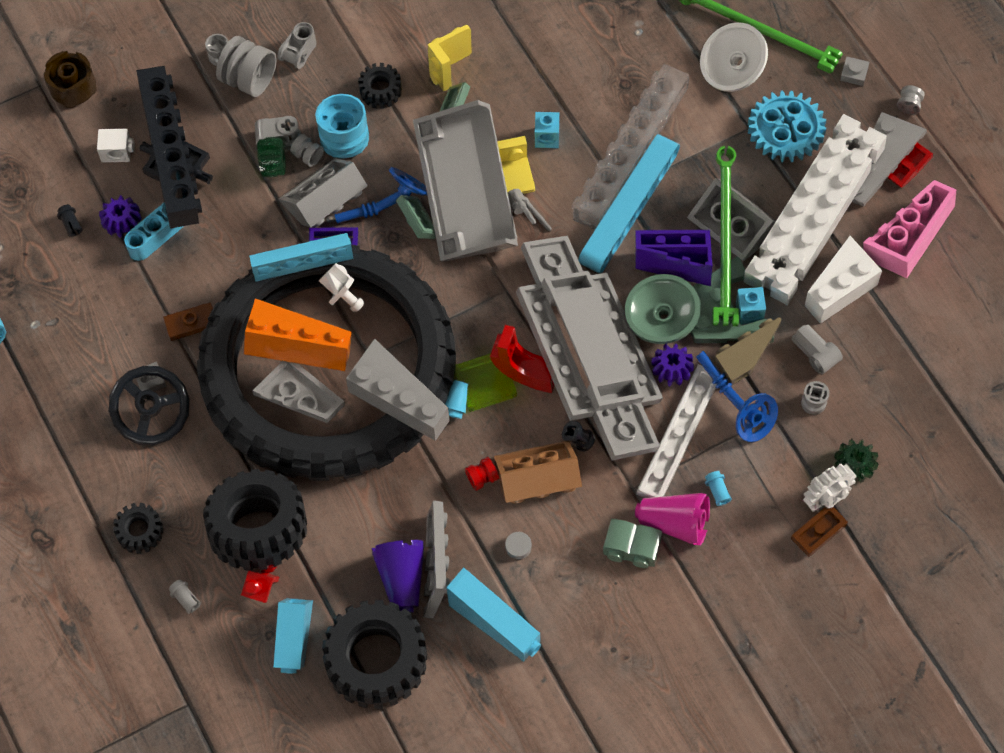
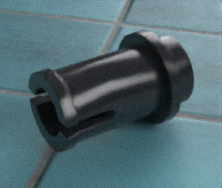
M67 204L57 210V217L59 220H62L69 237L77 236L74 230H77L78 234L83 231L75 216V208Z

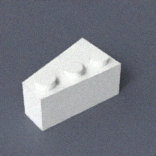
M849 236L808 291L805 307L821 324L876 287L882 270L858 243Z

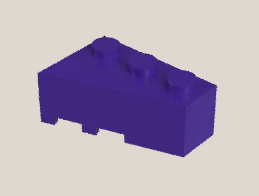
M635 230V269L656 274L674 275L686 281L711 286L712 252L710 230Z

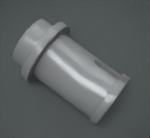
M177 580L169 587L170 596L176 598L188 614L190 612L193 613L200 607L201 602L189 590L186 581Z

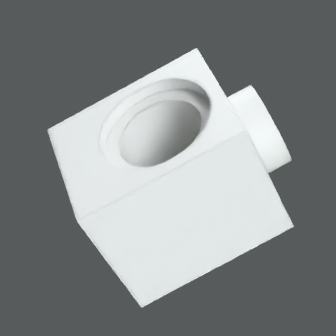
M99 129L97 151L101 162H130V155L135 150L134 138H130L128 130Z

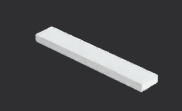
M697 365L659 444L660 447L655 452L637 489L636 495L643 498L663 497L716 389V384L712 383L713 379L702 365Z

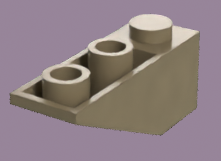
M780 317L774 321L771 318L767 319L759 325V330L754 333L748 331L737 339L739 342L732 346L726 344L716 351L717 355L715 356L714 363L720 373L725 374L724 378L729 379L728 383L734 385L752 374L782 321Z

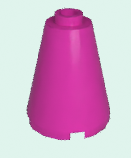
M703 493L643 498L641 503L636 505L635 518L639 519L641 525L656 528L664 534L692 545L701 546L707 530H703L705 521L709 522L710 516L709 496Z

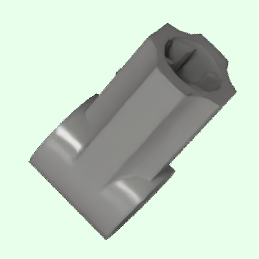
M809 324L803 325L792 336V341L809 358L812 368L821 375L843 359L838 347L832 342L826 343Z

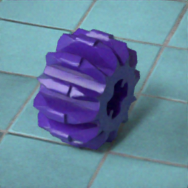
M121 195L118 200L110 197V204L103 203V210L99 211L102 228L107 230L111 236L117 233V236L120 238L123 233H128L138 225V222H141L142 219L139 206L130 197L124 200V197Z
M677 343L673 345V348L665 344L663 350L657 349L655 357L652 358L653 376H658L659 383L667 380L669 387L673 382L680 386L683 379L688 381L691 376L690 373L694 371L693 355L687 354L686 347L678 349Z

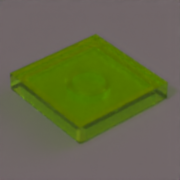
M490 354L456 364L455 376L457 381L468 384L466 405L469 412L517 397V391L512 379L495 367L490 359Z

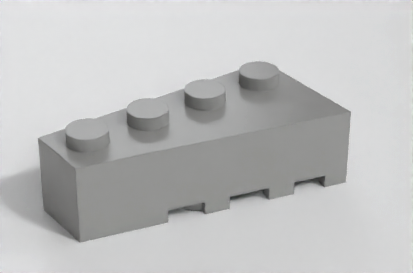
M376 339L373 340L346 378L348 391L351 394L435 441L449 422L448 407Z

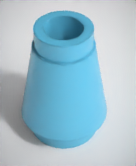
M453 381L445 402L450 417L462 419L463 413L466 414L468 384L465 382Z

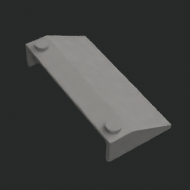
M476 100L414 119L413 124L440 261L492 253L518 246L490 104Z

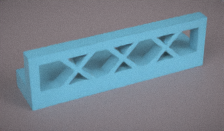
M347 233L249 256L256 282L354 259L350 238H348Z

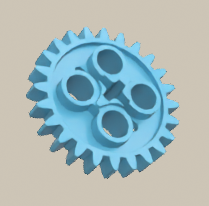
M782 90L778 97L772 92L770 100L763 96L762 103L756 102L755 109H751L748 120V134H751L750 141L756 142V149L763 147L762 155H766L769 152L772 153V160L777 155L780 156L781 162L785 160V157H789L790 161L793 162L794 156L803 160L804 153L812 156V151L818 150L819 144L823 143L827 128L825 127L826 119L822 118L824 112L817 111L819 104L810 105V97L803 100V93L794 97L793 91H790L789 96H785Z

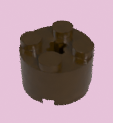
M62 51L49 58L45 65L44 79L52 98L56 102L64 105L66 108H74L76 105L86 102L96 93V80L90 62L85 55L79 52L68 53V51Z

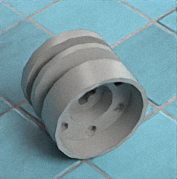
M234 36L225 45L216 67L217 80L233 88L238 87L240 91L248 95L258 97L268 87L274 75L277 61L276 53L263 46H255L253 42L246 41L243 37Z

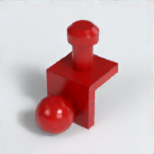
M268 565L267 570L253 569V571H248L241 596L267 603L272 584L278 582L280 578L279 576L269 574L277 566Z

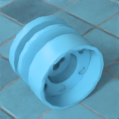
M336 94L324 99L318 105L315 116L320 143L324 151L332 157L342 159L351 158L362 153L368 145L369 132L365 107L360 99L349 94Z

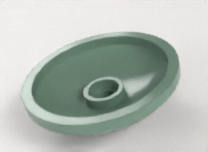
M669 274L654 275L640 281L630 291L625 303V316L630 329L639 338L655 344L672 343L684 338L696 326L700 316V300L693 286L686 280ZM663 314L668 315V317L665 319L660 318V316Z

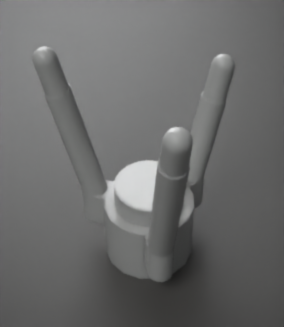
M513 189L508 192L512 213L521 214L524 212L533 225L536 224L534 215L547 231H551L550 225L532 206L528 198L524 197L520 189Z

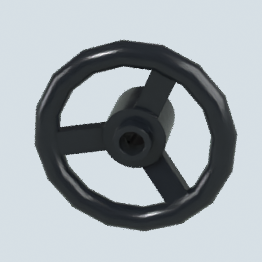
M141 366L129 370L116 381L109 395L108 412L113 426L125 439L138 445L155 446L171 440L183 429L189 416L190 398L184 383L173 372L160 366ZM145 375L158 376L168 381L175 388L176 393L159 397L152 390L141 391L132 380ZM124 389L135 398V407L141 415L137 432L127 427L119 413V398ZM147 401L154 403V407H150L148 410L145 409L144 405ZM180 403L179 414L171 427L165 432L147 435L151 418L157 416L162 407Z

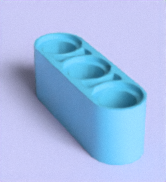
M164 203L126 234L124 241L129 256L137 261L146 259L184 227L170 229Z

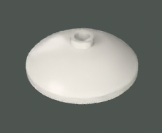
M731 23L717 29L705 42L700 56V68L705 80L714 88L724 92L739 91L750 86L761 75L767 63L768 48L765 38L755 27L746 23ZM740 60H743L742 63L737 66L738 62Z

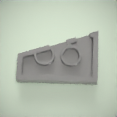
M282 361L252 391L254 396L328 423L345 406L344 401L298 363Z

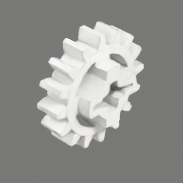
M839 464L837 468L834 466L828 468L818 477H814L810 483L811 485L807 487L809 490L804 493L805 498L803 501L813 512L816 510L820 512L825 507L832 508L840 500L848 496V491L852 489L850 486L856 483L854 479L857 476L847 464L844 466Z

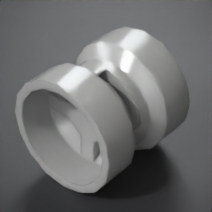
M212 34L205 42L209 61L217 66L223 48L228 43V39L222 34Z
M301 134L293 142L290 153L297 158H302L303 162L309 167H313L322 158L324 148L318 143H312L311 139L305 134Z
M820 381L808 383L801 400L802 408L812 415L821 414L825 410L829 399L828 387Z

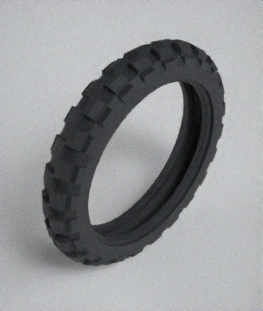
M351 245L354 259L337 263L343 266L347 274L354 279L350 287L363 290L383 299L402 315L411 328L418 347L414 376L445 404L456 370V350L450 319L444 306L439 302L437 294L426 281H422L417 276V273L403 262L397 263L391 260L389 255L374 249L365 251L361 250L360 246ZM335 263L257 282L255 281L252 268L249 269V274L241 280L238 278L225 291V296L221 302L215 304L208 317L209 322L206 329L202 331L198 347L197 372L200 392L214 425L220 430L224 439L235 450H239L246 455L248 460L262 468L268 467L275 470L277 474L291 478L301 476L308 477L312 481H329V478L344 476V479L361 476L364 471L375 467L378 470L394 462L395 457L403 452H409L421 441V437L424 435L387 413L374 423L350 433L327 437L300 435L281 429L268 422L244 398L238 384L237 363L254 300L258 299L274 305L294 293L310 288L323 287L324 285L319 280Z

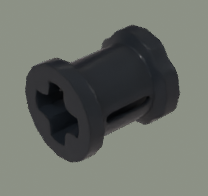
M569 421L564 426L561 434L564 441L572 442L582 452L588 451L593 446L596 438L593 431L583 429L578 421Z

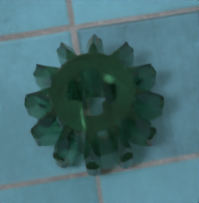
M280 137L259 139L257 156L262 176L278 177L279 175H284L286 172V156L282 139Z
M851 438L848 445L842 443L839 447L840 451L835 453L834 458L837 461L834 466L837 468L839 464L843 466L847 464L857 476L858 481L862 483L865 477L872 478L873 471L877 470L879 465L876 461L878 459V452H871L873 449L872 444L864 446L863 439L856 444Z

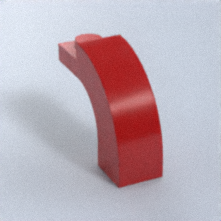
M505 325L502 334H497L490 354L492 363L512 380L527 387L552 394L555 384L544 358L524 349L517 341L515 327Z

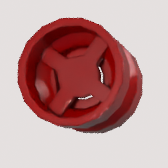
M489 457L482 459L479 465H470L464 469L475 491L482 489L487 482L493 483L499 480L498 472Z

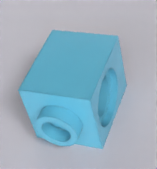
M535 112V148H559L560 112Z
M763 287L738 289L736 308H739V321L741 325L765 318L766 305Z

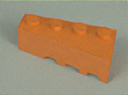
M255 299L245 330L244 355L345 371L350 353L352 332Z

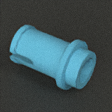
M714 471L706 475L705 484L710 487L716 505L722 506L729 503L732 498L723 481L725 479L724 475L720 474V471Z

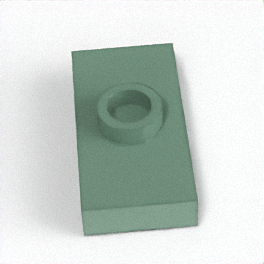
M463 82L449 87L440 111L463 105L471 86Z
M400 195L396 202L417 238L435 239L433 222L419 198L416 196Z

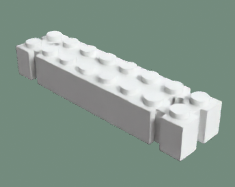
M845 114L842 115L834 128L833 139L830 137L827 139L761 244L759 257L754 256L746 268L744 283L754 288L766 287L770 289V297L788 306L798 289V280H804L869 175L872 162L876 163L885 149L887 135L871 127L866 132L860 129L861 122Z

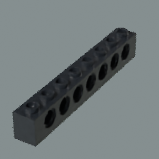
M165 66L136 70L169 227L171 229L199 224L198 213H202L200 198L195 199L194 196L198 194L196 180L191 181L190 177L194 176L192 163L186 162V159L190 158L188 145L182 144V141L186 140L183 126L178 127V123L182 122L179 109H174V106L178 105L175 91L170 92V89L174 88L171 74H166Z

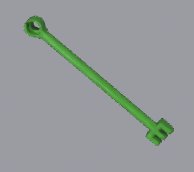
M679 0L684 5L691 3L695 5L697 3L735 22L749 24L755 27L761 34L818 59L817 68L827 73L833 72L834 66L838 64L839 59L843 55L840 50L829 45L825 52L713 0Z
M722 146L716 154V162L720 165L721 170L720 307H713L712 325L718 326L719 316H722V326H728L729 317H732V326L738 327L739 308H731V165L735 161L736 152L732 147L728 146L725 156L729 158V161H723L721 157L724 156L725 146Z

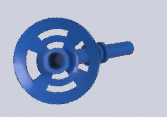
M390 167L389 172L400 184L397 188L399 191L377 203L372 201L371 204L366 203V206L361 204L359 208L334 214L336 223L363 216L368 218V215L373 217V214L378 215V212L396 204V200L400 195L410 196L413 192L428 196L426 186L409 174Z
M703 351L697 355L696 358L713 379L712 383L716 384V389H720L719 393H723L739 410L736 418V431L739 437L747 442H756L764 438L772 430L777 420L778 406L775 399L766 393H759L744 402L731 387L732 383H728L729 379L724 378L725 374L719 372L707 354ZM765 401L769 407V414H767L766 406L763 404ZM761 422L765 423L758 431L752 433V428L758 426Z

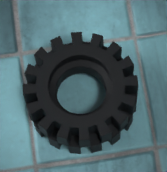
M376 63L372 64V69L367 66L365 72L362 71L358 79L361 99L365 100L368 106L372 103V108H377V105H380V109H384V104L390 107L392 106V101L396 103L398 97H401V77L396 68L392 69V65L388 64L387 67H384V63H380V67H376ZM378 81L389 83V87L384 90H374L371 88V85Z
M132 503L131 509L125 506L123 507V514L120 511L117 513L118 520L114 519L113 524L115 527H113V530L123 549L127 548L130 553H133V550H135L137 554H141V550L144 549L147 553L150 551L149 547L151 545L155 548L157 546L156 541H161L163 524L156 510H153L150 505L146 507L144 503H140L139 507H137L136 503ZM138 520L147 522L148 529L143 535L136 537L129 533V527L133 522Z

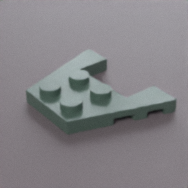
M739 257L731 260V284L744 280L745 268ZM721 268L712 273L711 286L698 283L693 286L700 300V316L696 326L690 332L694 343L738 341L737 339L748 331L754 333L759 330V325L766 321V319H762L743 326L739 321L738 327L732 326V317H729L728 326H722V316H719L718 326L712 325L713 307H720Z

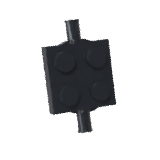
M143 141L139 150L150 155L148 162L142 168L143 173L159 181L152 145ZM182 141V144L188 145L190 158H187L186 162H191L194 176L190 177L191 181L199 179L210 184L213 175L202 170L210 159L209 153L186 141Z

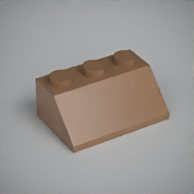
M563 441L494 456L502 494L506 503H521L525 499L532 497L545 498L551 493L560 491L569 493L576 488L582 487L578 459L570 442Z

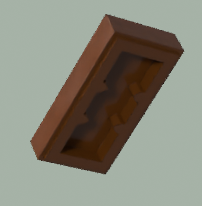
M211 302L163 316L170 340L174 341L206 329L209 322L208 317L213 309Z

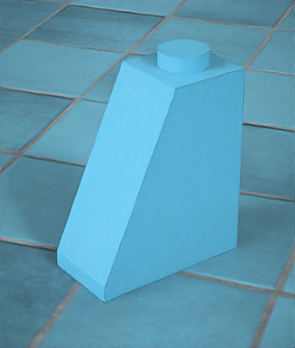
M286 598L278 602L273 667L281 668L280 672L297 673V669H302L305 665L313 600Z

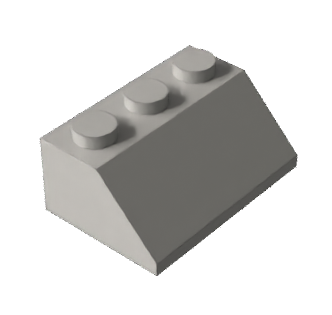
M334 158L280 197L279 201L301 225L314 228L321 225L325 221L324 218L330 213L334 214L344 207L343 204L349 199L353 200L362 194V190L368 185L354 162Z
M715 178L687 218L702 230H710V236L719 243H721V180ZM731 187V252L745 261L760 248L777 220Z

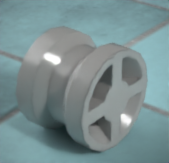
M913 85L904 86L901 90V98L898 100L897 108L904 114L916 115L920 112V103L923 101L925 93L919 87Z

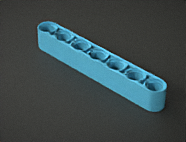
M660 134L655 136L583 248L578 259L581 265L599 274L605 270L675 160L680 144Z

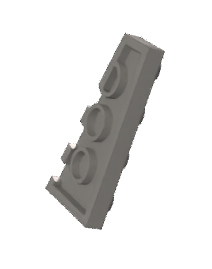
M433 501L427 514L426 547L430 548L427 551L425 570L429 571L427 582L424 585V596H429V601L426 607H424L423 617L434 618L444 594H447V586L450 584V579L446 578L449 556H445L448 534H444V528L447 524V513L443 511V502Z

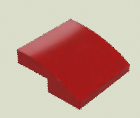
M917 142L913 150L902 159L896 170L887 178L902 189L933 158V153Z

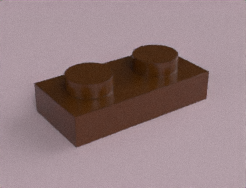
M825 507L791 536V540L810 557L845 528L848 521L834 507Z

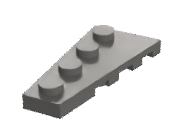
M881 112L874 129L887 135L885 149L877 162H872L871 171L852 202L864 207L883 185L885 179L896 170L902 159L913 150L914 145L925 136L927 129Z

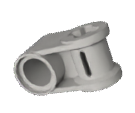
M307 22L298 23L286 41L280 46L277 59L279 61L285 60L294 64L295 68L301 69L317 45L313 26Z
M292 116L271 119L263 118L257 120L254 125L256 146L262 150L292 146L295 139L301 135V131L298 129V121Z

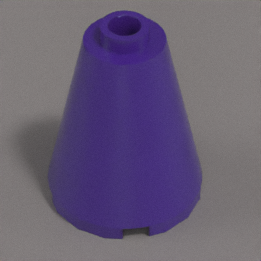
M403 540L379 544L375 548H371L389 602L398 604L400 611L406 609L410 613H414L413 608L419 606L424 542L422 540H411L412 545H408V543H403Z

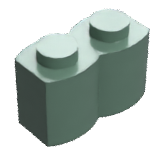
M611 519L603 546V554L614 562L629 560L639 568L654 567L662 540V531L648 526L635 525L624 520Z

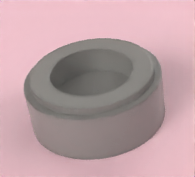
M523 532L510 534L505 542L507 554L513 559L526 558L532 549L530 537Z

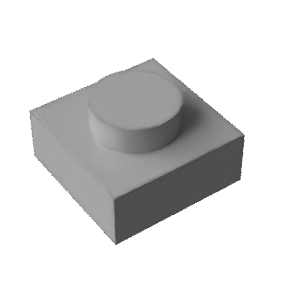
M846 56L840 81L863 86L869 62Z

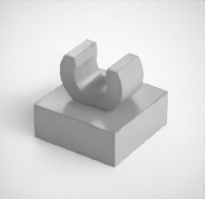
M156 361L146 366H158ZM145 375L136 378L141 391H156L167 387L164 379L158 376Z

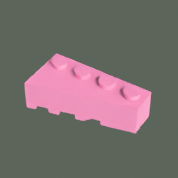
M936 180L932 181L912 199V202L905 209H900L896 213V217L888 224H883L872 238H867L863 242V250L877 265L904 278H908L955 207L956 189Z

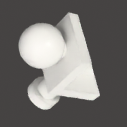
M335 263L320 278L319 282L333 294L329 301L331 305L340 297L351 306L350 309L353 312L359 311L364 305V301L360 297L357 299L348 290L354 279L347 274L343 266Z

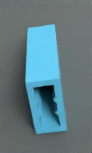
M463 567L447 586L449 606L523 662L528 656L533 657L541 647L540 632Z

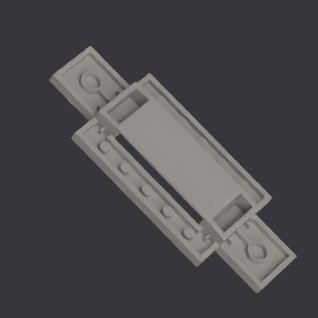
M568 236L523 242L521 250L536 284L518 287L516 294L569 420L593 416L612 461L656 452L660 445L643 407L659 404L663 397L636 336L627 323L624 309L608 273L590 275L589 271H583ZM551 306H556L590 383L587 389Z

